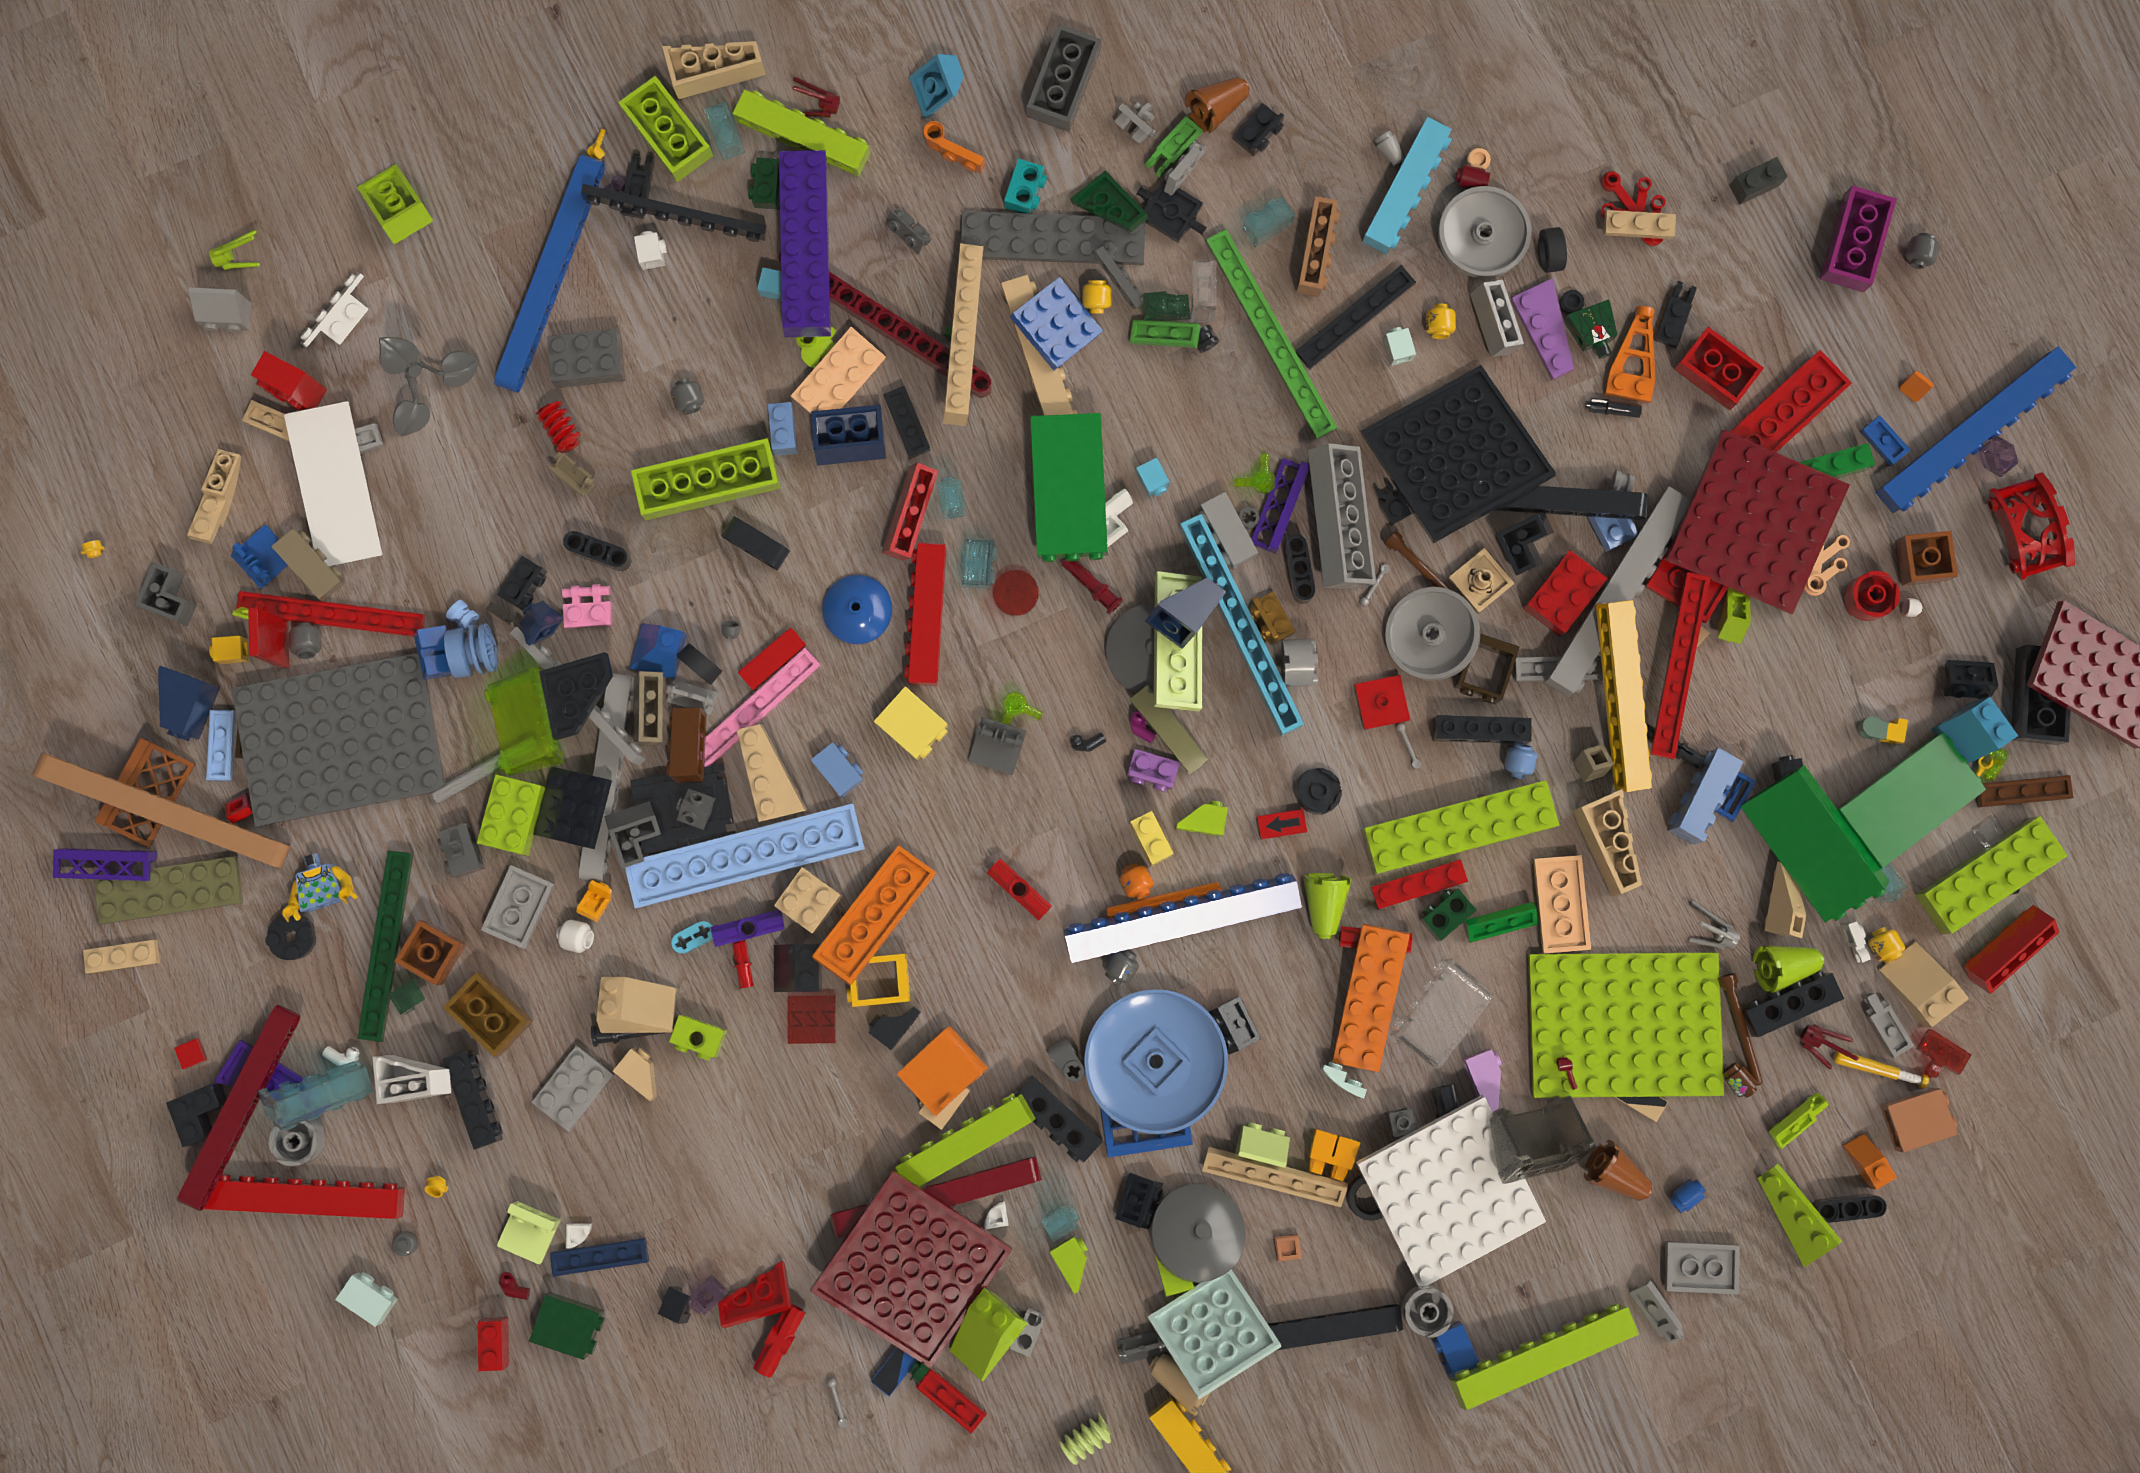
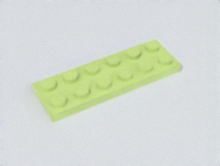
M1157 571L1155 574V607L1160 601L1201 581L1202 577ZM1202 626L1183 649L1154 629V707L1198 712L1202 709Z

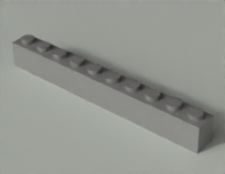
M1670 486L1662 493L1639 530L1638 536L1634 538L1545 682L1546 684L1567 697H1570L1574 692L1578 694L1585 684L1582 679L1586 673L1589 675L1592 673L1597 665V662L1594 660L1598 654L1601 655L1596 604L1632 600L1634 596L1638 598L1645 587L1642 582L1646 577L1650 578L1657 567L1654 563L1657 558L1662 559L1666 554L1668 547L1665 545L1669 539L1673 541L1678 530L1677 526L1683 519L1691 499Z

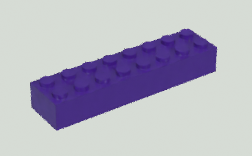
M826 150L779 151L782 327L784 337L831 336Z

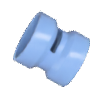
M462 600L455 602L446 613V618L451 622H456L458 628H463L465 632L469 630L470 626L476 624L480 616L474 610L467 609V604Z

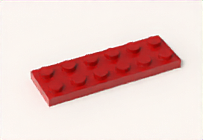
M1819 350L1732 429L1730 433L1777 453L1847 389L1852 382Z

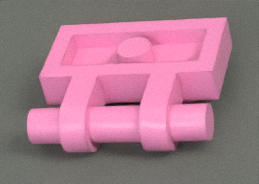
M592 584V587H580L575 585L571 586V588L562 589L563 598L572 597V604H563L564 628L612 626L611 602H602V595H610V586ZM593 596V602L581 603V597Z

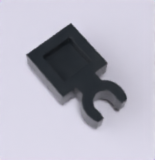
M1388 482L1385 485L1388 493L1383 494L1377 488L1375 495L1384 501L1379 507L1390 526H1393L1411 516L1412 512L1401 494L1394 497V488Z

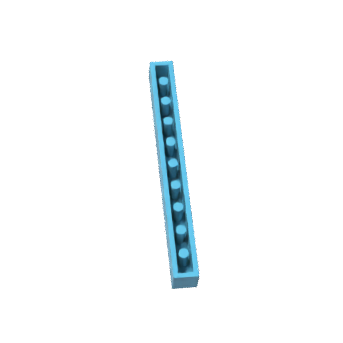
M1200 514L1181 523L1179 529L1203 579L1209 578L1217 582L1226 591L1216 606L1280 737L1301 728L1304 723L1203 515Z

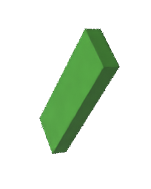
M1133 320L1129 342L1137 345L1197 348L1201 326L1199 323Z

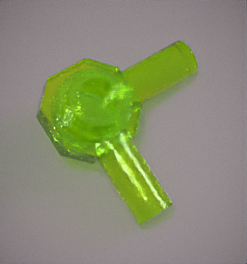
M1261 454L1260 471L1254 474L1253 477L1235 478V487H1253L1258 493H1270L1275 488V475L1269 471L1270 455Z
M1013 691L1008 693L1003 701L1006 712L1000 722L1009 725L1014 716L1023 713L1040 720L1043 712L1028 705L1025 695Z

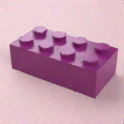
M1853 185L1843 194L1820 280L1863 293L1873 285L1897 198Z

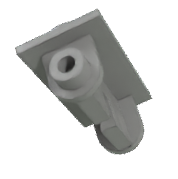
M673 680L672 685H669L667 689L668 698L666 702L685 708L700 707L706 714L711 715L718 692Z

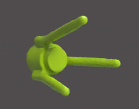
M253 230L224 245L210 249L209 255L214 266H222L224 270L259 267L260 263L258 262L231 263V260H234L232 249L254 240L253 235L257 234V231Z

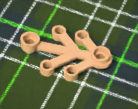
M1838 536L1835 538L1834 543L1825 550L1823 545L1804 588L1808 595L1818 596L1822 594L1827 586L1826 581L1836 573L1846 570L1848 566L1847 561L1844 558H1837L1831 563L1830 568L1821 573L1822 563L1839 550H1844L1850 545V539L1847 536ZM1839 539L1845 541V546L1839 545ZM1837 561L1842 563V569L1836 567ZM1811 581H1815L1817 583L1816 589L1811 587Z

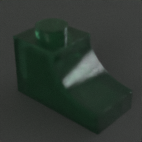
M1166 291L1143 293L1144 320L1176 321L1190 319L1188 294L1175 295L1166 293Z

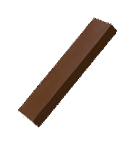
M2065 775L1982 783L1986 790L1978 795L1976 800L1977 807L1981 808L2064 800L2074 797L2071 776Z

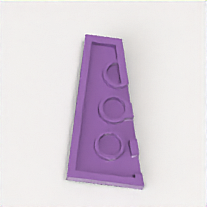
M1553 278L1512 297L1510 301L1551 380L1573 371L1574 366Z

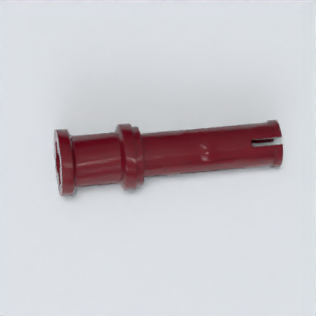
M1065 559L1062 562L1061 566L1092 594L1094 601H1098L1107 609L1109 615L1121 605L1123 599L1121 597L1118 598L1109 590L1108 584H1102L1078 561H1066Z

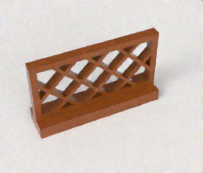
M140 738L117 780L134 786L136 783V787L142 790L155 787L157 795L162 797L159 785L172 782L174 792L172 796L166 797V799L175 802L196 764L146 738ZM154 749L163 754L165 763L152 766L150 756ZM168 756L175 760L169 762ZM181 762L188 766L183 775L174 777L170 764ZM167 766L170 779L157 782L154 769ZM150 771L154 784L141 787L138 779L140 774ZM107 803L103 804L94 821L95 823L106 826L150 848L162 824L156 823L153 826L152 822L154 821L149 819L134 824L130 812L120 811V808ZM127 812L131 826L120 828L113 824L118 815ZM148 823L151 834L145 840L138 836L136 827ZM132 828L133 833H130L126 830Z

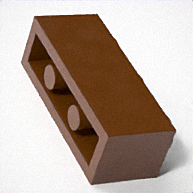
M700 707L673 708L672 716L669 718L671 739L668 740V751L670 753V761L667 762L666 769L669 777L676 783L704 782L707 714Z

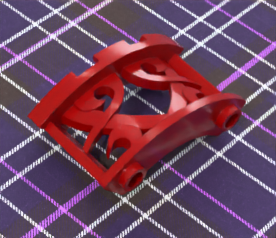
M2043 472L2035 474L2033 479L1997 490L1995 488L1989 489L1988 508L1995 514L2004 532L2010 555V571L2016 574L2020 580H2025L2027 576L2063 565L2066 568L2075 565L2073 538H2068L2066 525H2070L2065 508L2063 505L2058 506L2054 498L2057 492ZM2033 491L2026 497L2023 495V493ZM2015 496L2021 503L2010 499L2008 502L2011 503L2012 507L2009 508L2004 499ZM2039 504H2041L2044 511H2039L2035 507H2038ZM2027 510L2039 518H2048L2049 525L2043 529L2039 542L2021 530L2022 521ZM2049 532L2052 533L2053 540H2051L2050 538L2047 539V535ZM2039 552L2038 562L2026 566L2025 554H2029V561H2031ZM2045 554H2047V555H2055V556H2056V557H2053V558L2044 560V559H2045Z

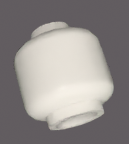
M567 920L558 928L556 937L560 947L564 950L582 953L591 947L594 933L587 923Z

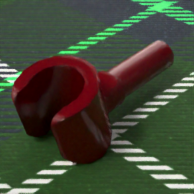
M1567 1057L1557 1058L1558 1071H1566L1572 1090L1577 1089L1578 1087L1572 1072V1061Z

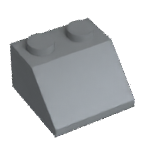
M189 287L195 321L204 330L218 331V328H223L229 332L236 333L241 332V329L249 330L251 302L237 290Z

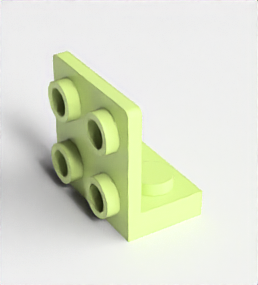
M519 1201L513 1202L507 1211L510 1217L497 1246L534 1263L541 1264L561 1220Z

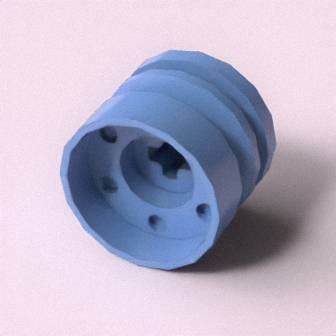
M487 623L480 624L478 628L475 625L470 626L468 636L463 628L446 630L444 634V647L448 666L454 678L459 679L472 676L474 666L479 674H484L486 669L490 673L497 671V645Z

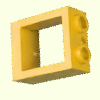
M907 955L876 956L869 961V963L896 961L899 996L859 1000L856 978L850 988H847L848 1003L852 1002V1007L911 1001Z

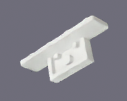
M357 272L355 275L351 273L343 283L345 288L341 293L337 291L329 300L331 303L326 311L322 309L314 320L317 322L312 329L308 327L302 333L300 344L303 347L307 348L320 331L340 345L368 311L367 307L350 295L364 277L361 273Z
M1126 489L1116 493L1105 503L1108 547L1128 532L1127 527L1117 517V515L1133 504Z

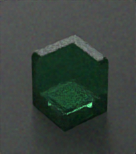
M412 979L388 994L400 1015L410 1013L415 1010L414 1006L425 1000V996L418 987L420 984L419 979Z

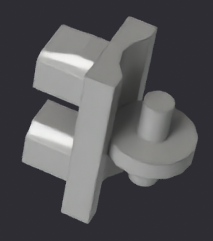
M1137 102L1134 108L1138 111V114L1124 103L1118 107L1121 111L1114 122L1125 130L1133 121L1137 127L1130 136L1136 142L1141 144L1149 136L1154 137L1157 133L1156 130L1143 120L1146 118L1152 122L1155 118L1150 113L1153 107L1150 103L1142 106Z

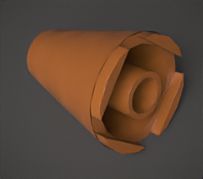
M1235 77L1193 89L1185 95L1186 108L1190 106L1192 112L1189 117L1203 130V133L1207 131L1211 133L1249 96L1250 88L1246 80Z
M1607 1140V1145L1603 1146L1600 1144L1597 1146L1585 1165L1588 1168V1173H1584L1586 1181L1637 1201L1647 1199L1651 1195L1653 1190L1651 1180L1617 1143Z

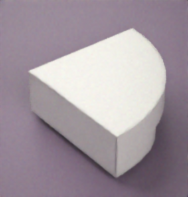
M1005 1201L997 1203L990 1209L985 1219V1230L1009 1226Z
M568 1223L566 1225V1248H572L584 1242L590 1234L592 1223Z

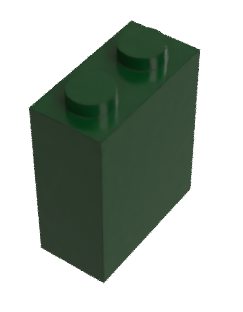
M549 1292L544 1296L529 1342L584 1360L589 1354L593 1355L597 1341L594 1338L596 1332H600L604 1325L605 1318L602 1317L604 1310Z

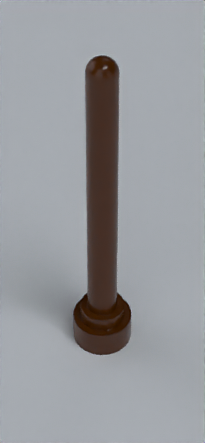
M1397 530L1384 543L1389 550H1397L1435 587L1451 590L1403 544L1405 542L1402 539L1403 536Z
M1736 973L1726 974L1718 978L1719 985L1727 993L1750 1074L1758 1082L1756 1086H1760L1763 1080L1736 992V988H1738L1737 983H1739Z

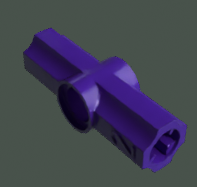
M776 910L712 926L710 929L714 946L718 947L785 930L781 911ZM748 921L753 924L754 931L751 935L742 933L741 925L744 922Z

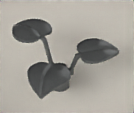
M397 337L379 338V361L381 367L390 374L404 372L413 397V402L403 400L395 408L393 424L396 432L400 436L417 432L426 426L430 418V411L427 405L418 403L412 377L419 376L422 368H425L437 375H443V382L446 386L458 387L464 385L473 377L478 367V358L464 351L450 352L442 359L440 365L442 370L440 371L425 364L423 361L419 362L417 360L419 355L418 349L411 341Z

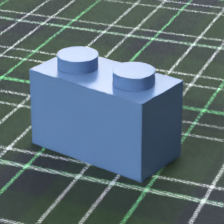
M792 403L768 404L773 453L775 456L798 454L795 413Z
M832 742L813 757L811 761L838 795L843 798L864 781L861 777L863 771L855 762L852 765L846 759L849 754L841 744L836 746Z

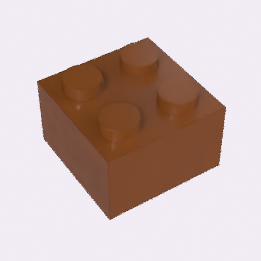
M1952 531L1905 535L1895 540L1902 586L1945 582L1958 577Z
M418 920L394 962L434 985H443L464 950L466 943L428 921Z

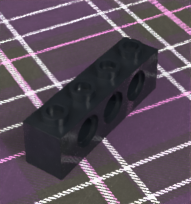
M1437 715L1433 718L1434 742L1527 744L1531 742L1532 718Z
M1821 970L1810 975V980L1805 982L1800 980L1788 986L1789 989L1783 992L1779 990L1768 993V998L1763 1001L1755 999L1746 1003V1008L1742 1009V1013L1751 1036L1761 1037L1843 1000L1844 996L1833 973H1824ZM1811 987H1814L1816 990V997L1813 1000L1808 995ZM1790 996L1795 1000V1006L1792 1009L1787 1006V999ZM1768 1006H1771L1774 1010V1014L1770 1019L1765 1014Z
M1034 1076L1015 1094V1097L1022 1094L1036 1118L1033 1123L1041 1130L1044 1127L1051 1132L1049 1137L1058 1146L1063 1143L1069 1149L1066 1153L1075 1162L1081 1160L1084 1163L1103 1142L1095 1132ZM1035 1098L1044 1099L1046 1102L1045 1109L1036 1111L1032 1107V1101ZM1059 1114L1063 1117L1064 1122L1060 1127H1053L1050 1124L1049 1119L1052 1115ZM1073 1130L1081 1134L1080 1141L1075 1144L1070 1143L1067 1139L1068 1133Z

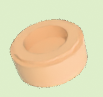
M1476 148L1469 153L1466 163L1467 165L1487 169L1491 159L1485 149Z

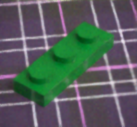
M1534 902L1465 920L1469 943L1538 925L1537 910Z

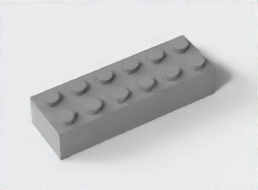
M1328 443L1308 450L1324 588L1358 589L1376 584L1360 447Z

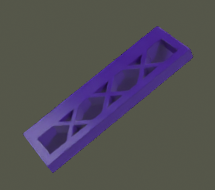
M1285 458L1282 459L1251 539L1256 547L1276 554L1309 470V463L1302 461L1301 464ZM1285 465L1298 470L1296 477L1289 481L1285 480L1282 473ZM1281 478L1283 483L1278 485V482ZM1293 483L1290 490L1288 484ZM1285 486L1288 497L1286 500L1278 503L1274 495L1275 490ZM1273 499L1274 505L1270 506L1271 500ZM1285 504L1283 510H1281L1280 506ZM1277 508L1280 518L1278 521L1270 524L1266 513L1271 509ZM1263 521H1265L1267 526L1261 528ZM1277 525L1275 531L1273 532L1271 527ZM1266 529L1269 530L1272 536L1269 545L1256 540L1259 532Z
M54 849L53 878L150 881L151 861H157V851ZM61 859H68L75 867L69 873H61ZM88 860H92L99 867L92 874H88L82 867ZM111 861H116L122 867L116 875H112L105 868ZM135 862H143V875H135L129 867Z

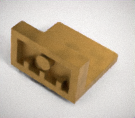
M1274 591L1260 599H1257L1256 596L1251 599L1248 605L1250 609L1248 610L1254 622H1258L1261 628L1259 632L1264 642L1268 641L1270 646L1296 632Z

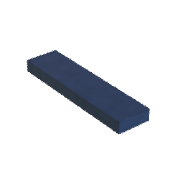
M646 1238L550 1252L553 1277L649 1262Z

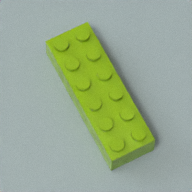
M768 438L631 470L640 513L645 520L781 489L772 446Z
M2031 817L1915 894V896L1940 933L1953 934L2068 855L2042 817Z

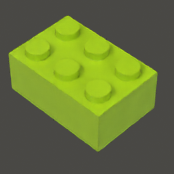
M495 774L477 843L529 856L545 787Z

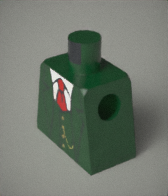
M1609 299L1568 314L1564 323L1583 352L1595 348L1599 359L1612 354L1608 343L1617 336V329Z

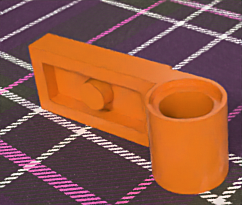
M931 121L925 125L924 138L928 147L940 152L942 157L949 162L956 161L963 164L962 166L970 172H982L985 166L984 157L946 140L941 123ZM938 132L940 136L933 139L929 137V134Z

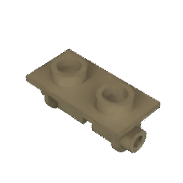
M558 452L554 457L556 461L547 466L548 470L581 497L596 488L594 476L590 475L581 466L575 469L576 462L569 458L566 453Z

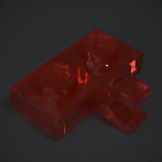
M1927 1029L1916 1048L1932 1059L1922 1072V1074L1928 1075L1930 1079L1932 1077L1937 1078L1942 1067L1947 1068L1956 1075H1961L1972 1055L1933 1029Z

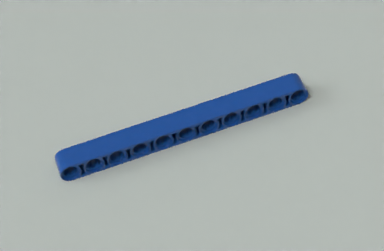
M583 154L577 161L494 380L496 386L516 393L520 392L592 206L582 197L583 184L599 187L605 171V162Z

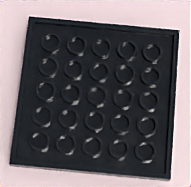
M1482 365L1361 430L1362 437L1433 544L1554 478L1556 475L1552 466Z

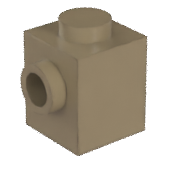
M1604 744L1584 748L1579 752L1580 755L1574 761L1583 782L1603 777L1614 765Z

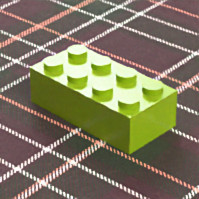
M656 76L618 102L625 116L676 182L682 180L713 157L710 146Z

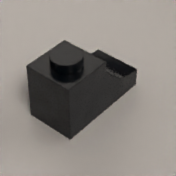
M913 1006L908 1012L898 1017H889L885 1013L881 1017L876 1015L869 1024V1027L872 1029L868 1033L888 1049L893 1050L922 1012Z

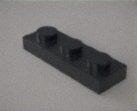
M905 386L883 394L909 459L931 451Z

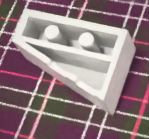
M395 1055L372 1056L377 1104L398 1103L451 1093L450 1073L447 1068Z

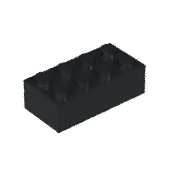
M2024 645L2016 648L2012 728L2018 737L2012 741L2050 745L2068 743L2071 711L2027 686L2041 646Z

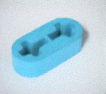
M701 921L684 929L672 938V948L678 953L685 954L710 942L713 939L711 929L707 933V938L704 936L696 938L695 934L701 931V926L710 928L713 925L709 922ZM681 936L683 939L692 938L691 941L686 943V949L677 946Z

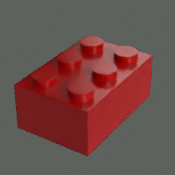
M1707 327L1699 335L1674 368L1675 371L1729 411L1738 404L1764 369L1763 366L1710 327Z
M266 351L263 352L250 374L257 380L256 385L263 388L264 391L271 394L277 400L283 403L284 401L298 411L317 408L327 391L326 388L306 372Z
M1569 550L1523 609L1560 637L1566 633L1608 578Z

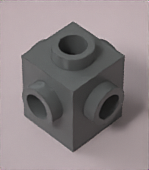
M688 789L685 797L680 796L676 810H679L677 820L704 830L711 815L715 798Z

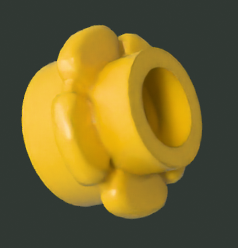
M100 540L90 541L81 544L83 551L80 553L82 555L86 554L87 558H95L101 556V551L105 550V548L101 545Z
M440 1176L427 1178L424 1190L428 1195L440 1198L443 1193L448 1191L444 1178Z

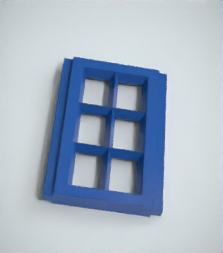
M1101 1108L1108 1158L1193 1145L1190 1126L1182 1129V1133L1164 1136L1163 1134H1158V1137L1139 1139L1138 1131L1132 1130L1134 1140L1115 1143L1113 1130L1127 1127L1121 1124L1112 1125L1111 1117Z

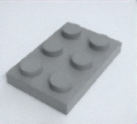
M510 865L481 930L522 949H526L555 884Z
M576 1045L531 1103L570 1132L615 1074L579 1045Z
M1665 1241V1290L1674 1292L1739 1294L1740 1246L1734 1244Z

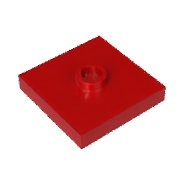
M1401 675L1354 684L1364 730L1410 721Z

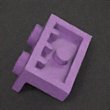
M1135 749L1127 777H1130V782L1144 785L1147 782L1154 784L1153 789L1166 792L1167 789L1172 790L1180 762Z

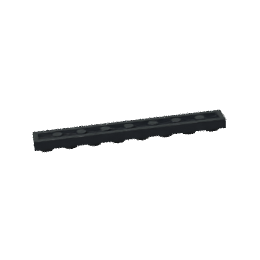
M583 184L582 197L591 205L599 206L600 203L609 205V208L617 211L628 209L632 210L633 214L639 216L649 214L654 215L656 219L661 221L671 219L678 221L677 223L683 226H691L693 224L709 232H713L714 229L723 231V234L731 237H736L737 235L746 236L747 240L753 242L765 241L767 228L765 225Z

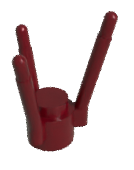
M793 78L794 82L813 91L793 86V90L820 99L819 108L823 109V111H804L805 117L823 116L830 118L831 114H837L840 96L827 92L799 78Z
M1808 1024L1800 1035L1799 1040L1803 1042L1802 1047L1810 1051L1828 1069H1832V1065L1813 1047L1819 1048L1824 1044L1855 1061L1859 1060L1858 1056L1826 1040L1823 1034L1853 1042L1851 1037L1823 1029L1815 1024L1813 1026Z

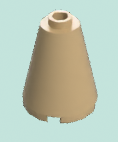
M1164 1353L1161 1357L1156 1355L1149 1367L1152 1369L1151 1375L1190 1414L1196 1416L1199 1411L1195 1408L1198 1409L1200 1404L1203 1406L1210 1393L1198 1399L1172 1356Z

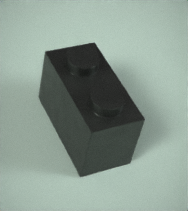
M1775 157L1736 176L1729 186L1737 202L1741 205L1780 186L1788 176L1778 157Z

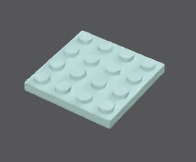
M1232 1270L1217 1279L1200 1283L1194 1289L1187 1291L1148 1316L1150 1323L1198 1399L1209 1394L1281 1347L1280 1342Z

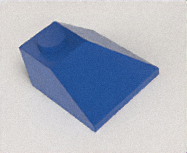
M642 623L629 668L644 672H663V677L675 680L680 664V659L677 658V655L684 648L687 635L680 630Z

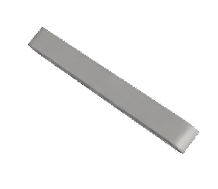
M613 673V677L606 687L603 709L612 716L610 721L615 726L618 724L628 732L634 691V676ZM601 730L599 732L593 776L612 780L595 850L586 847L582 848L579 879L604 883L612 841L604 816L616 812L624 754Z

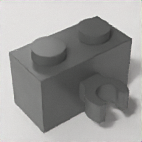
M463 823L438 832L440 838L437 839V843L441 852L445 853L447 860L444 861L448 874L459 878L485 869L471 824Z

